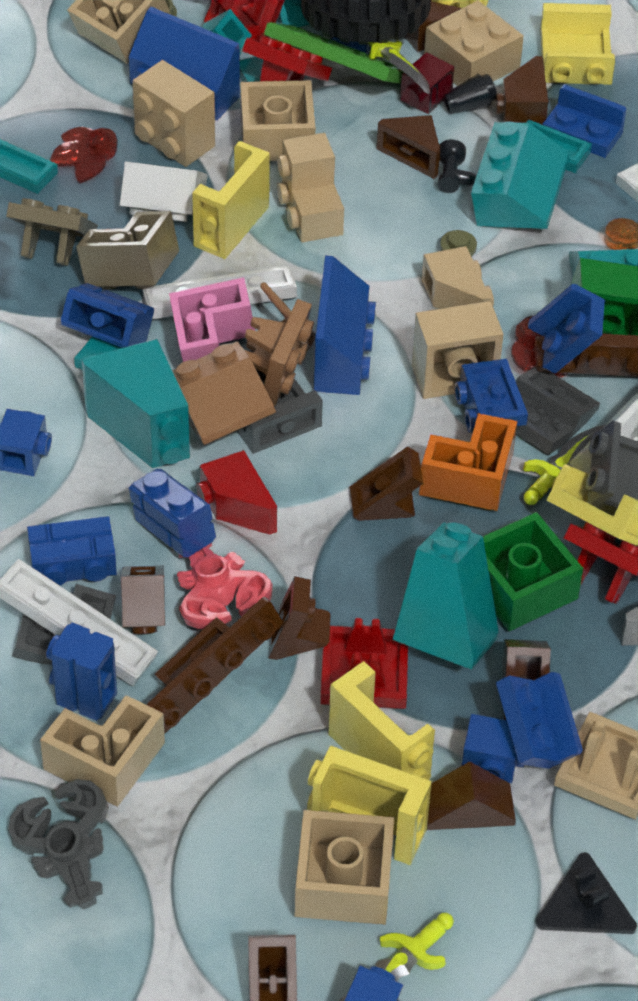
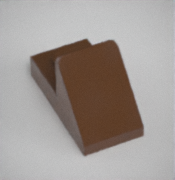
M407 446L351 485L350 494L353 517L359 521L411 518L415 516L412 491L423 484L419 453Z
M294 576L277 611L283 624L270 638L269 659L278 660L328 645L331 614L327 610L315 608L316 600L310 597V579Z

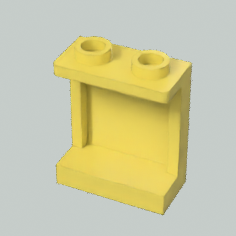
M543 3L540 38L546 83L612 85L615 55L611 53L609 31L612 15L611 5Z
M238 141L234 146V175L224 187L217 191L199 184L192 192L194 247L226 259L269 208V152Z
M567 464L563 465L559 475L553 482L552 490L546 501L618 539L638 546V500L624 494L614 516L587 503L588 490L586 489V479L589 473Z
M364 661L331 684L328 735L345 751L430 780L435 729L426 724L414 734L407 735L373 703L375 671Z
M330 745L323 761L316 760L311 768L308 785L312 786L313 789L308 799L307 810L394 817L393 835H396L394 860L411 865L427 831L432 781Z

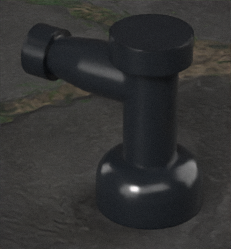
M454 139L441 142L439 145V161L443 164V174L438 179L439 189L446 193H452L459 189V185L473 186L477 174L458 169V166L466 158L465 145Z

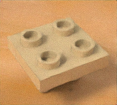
M589 711L578 732L583 751L580 755L562 763L556 774L554 786L636 820L638 816V731Z

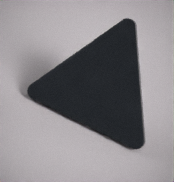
M586 852L580 853L536 921L538 929L551 931L634 934L637 930L636 921L590 854Z

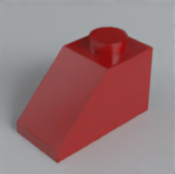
M244 450L200 465V482L196 483L197 495L210 505L211 511L217 520L268 535L277 533V505Z

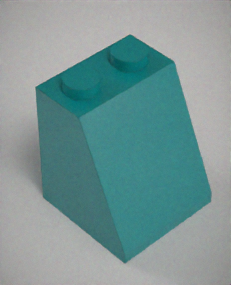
M158 339L82 358L85 411L89 419L151 468L175 464L190 458L189 405Z
M443 522L416 550L393 640L472 670L494 644L499 634L483 536L472 533L471 529L466 525L455 522Z

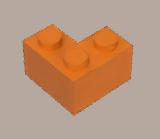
M478 413L470 442L430 434L421 465L423 484L420 486L419 495L498 511L514 453L517 421Z

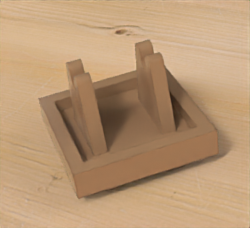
M300 299L296 300L286 323L253 317L250 325L258 329V331L247 329L245 332V338L247 339L246 347L254 351L249 352L245 350V352L249 355L254 367L266 374L264 387L274 406H276L281 393L289 394L295 380L296 373L294 371L297 364L302 365L309 347L307 342L314 326V321L308 320L312 304Z

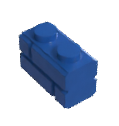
M85 283L79 287L76 286L69 289L60 322L63 326L124 348L146 342L154 308L108 290L102 291L100 287Z
M157 468L133 482L129 487L131 502L134 503L135 520L168 546L173 547L181 556L190 557L212 543L216 538L214 523L211 522L213 518L210 505L164 470Z
M109 516L27 526L32 568L59 586L67 581L87 579L96 582L105 579L107 576L117 575L115 547Z
M72 622L69 625L67 624L61 635H55L49 643L46 653L47 659L52 660L49 683L55 687V697L58 706L73 712L78 709L79 714L97 721L100 718L102 719L117 695L113 638L96 631L91 634L90 629Z

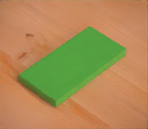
M275 22L267 23L264 32L266 36L380 80L401 83L403 71L391 62L377 57L373 60L367 53L297 26Z

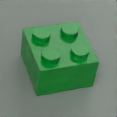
M580 258L571 284H576L605 299L602 334L638 335V266Z
M537 512L483 536L496 616L509 632L579 598L583 567Z

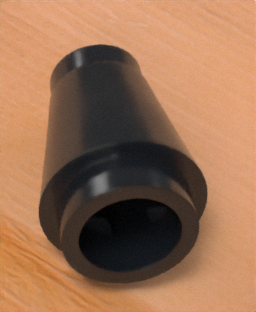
M477 73L448 93L443 94V100L446 109L452 114L491 106V102L496 100L497 91L489 74L481 76Z

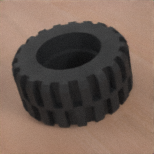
M301 0V8L304 18L317 32L321 31L324 36L331 39L334 37L339 38L340 42L344 43L353 41L359 42V45H369V42H378L379 44L388 43L390 39L399 40L404 38L407 33L412 34L429 16L431 0Z

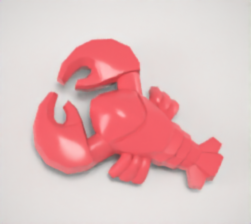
M212 543L188 557L191 566L190 571H179L177 573L179 586L186 590L192 589L182 600L179 611L185 623L196 629H204L216 617L224 624L232 621V618L226 606L230 604L235 595L236 608L239 609V614L242 617L262 597H266L271 601L273 583L264 573L253 570H240L245 560H241L242 558L235 552H230L225 557L214 554L209 549L212 546Z

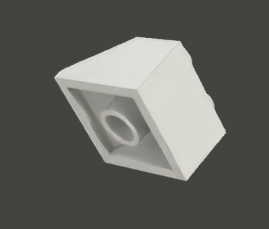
M125 161L120 206L130 207V215H134L136 212L152 210L171 211L173 220L187 222V215H193L192 192L199 184L206 186L208 174L196 170Z

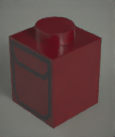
M426 52L413 65L426 78L430 87V93H425L410 76L403 72L400 100L429 114L444 101L443 94L453 89L455 66Z

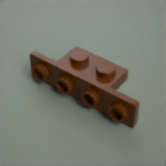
M602 334L599 339L561 368L558 373L638 377V335ZM538 336L534 342L536 369L540 372H551L543 368L544 350L542 344L545 337Z
M262 597L230 628L216 617L154 674L165 688L146 705L163 713L164 734L176 726L182 717L202 699L206 698L233 670L237 669L264 641L270 639L275 631L282 626L283 621L270 600Z

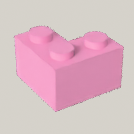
M244 277L169 293L183 362L197 360L212 353L215 348L220 346L219 343L245 338L247 329L256 331L250 325L253 316Z

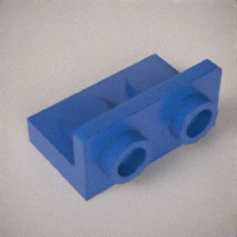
M564 84L559 90L558 104L543 125L591 143V153L606 158L623 134L626 107Z
M571 284L529 320L528 328L545 337L542 344L544 350L543 368L557 373L602 336L605 299L576 284Z
M507 358L463 364L461 366L460 381L455 382V397L459 405H464L465 424L469 433H472L478 413L517 421V426L527 425L528 413Z
M550 672L536 680L509 675L496 682L519 764L549 769L582 753L583 748L560 673Z

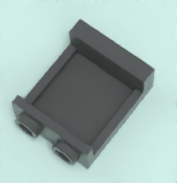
M256 369L264 385L266 374ZM294 380L289 394L281 393L276 406H274L276 413L236 431L253 454L321 427L323 400L316 390L305 393L297 381Z
M613 420L601 430L595 432L591 438L589 452L592 454L591 469L586 479V489L588 490L587 503L614 516L624 494L638 500V441L621 436V423Z

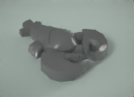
M76 779L61 786L55 791L58 800L67 797L76 798L74 801H62L59 804L66 813L80 817L79 822L72 820L59 821L44 837L51 820V810L44 809L41 815L35 818L36 814L49 804L45 797L31 799L16 808L10 816L8 833L13 846L25 854H46L47 857L35 856L32 858L31 863L35 864L34 868L36 871L39 872L42 878L46 879L59 874L71 888L64 897L66 904L70 908L78 905L82 909H86L97 904L96 896L103 894L101 882L90 881L92 877L90 859L96 858L103 852L102 830L100 828L95 829L98 823L102 824L105 821L109 806L100 787L90 780Z

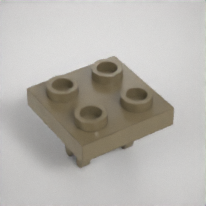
M22 198L21 204L9 202L6 214L7 218L25 226L21 256L33 259L41 229L61 233L56 262L65 266L69 265L76 236L84 237L89 229H97L98 227L97 224L88 220V214L80 212V209L58 205L57 211H53V207L46 206L41 201Z

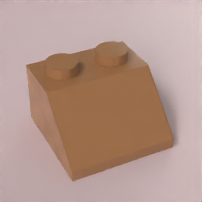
M238 341L232 344L220 345L212 353L197 360L182 362L176 369L172 370L189 405V424L203 445L276 413L275 407L249 355Z

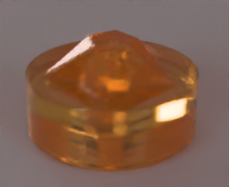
M617 218L610 221L605 230V244L612 250L637 249L638 223L627 218Z

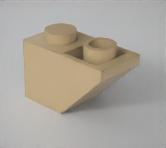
M466 246L424 254L422 283L433 307L442 309L491 301L494 306L492 290L489 285L485 286L482 281L480 264L477 260L472 259Z

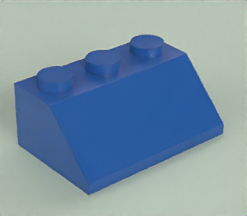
M150 7L146 11L129 55L130 84L133 85L132 80L161 60H164L215 93V120L218 121L240 98V43L154 7Z
M325 255L315 337L314 390L325 393L360 395L361 380H369L371 357H364V352H372L373 329H367V324L375 323L376 302L369 301L370 286L334 256Z

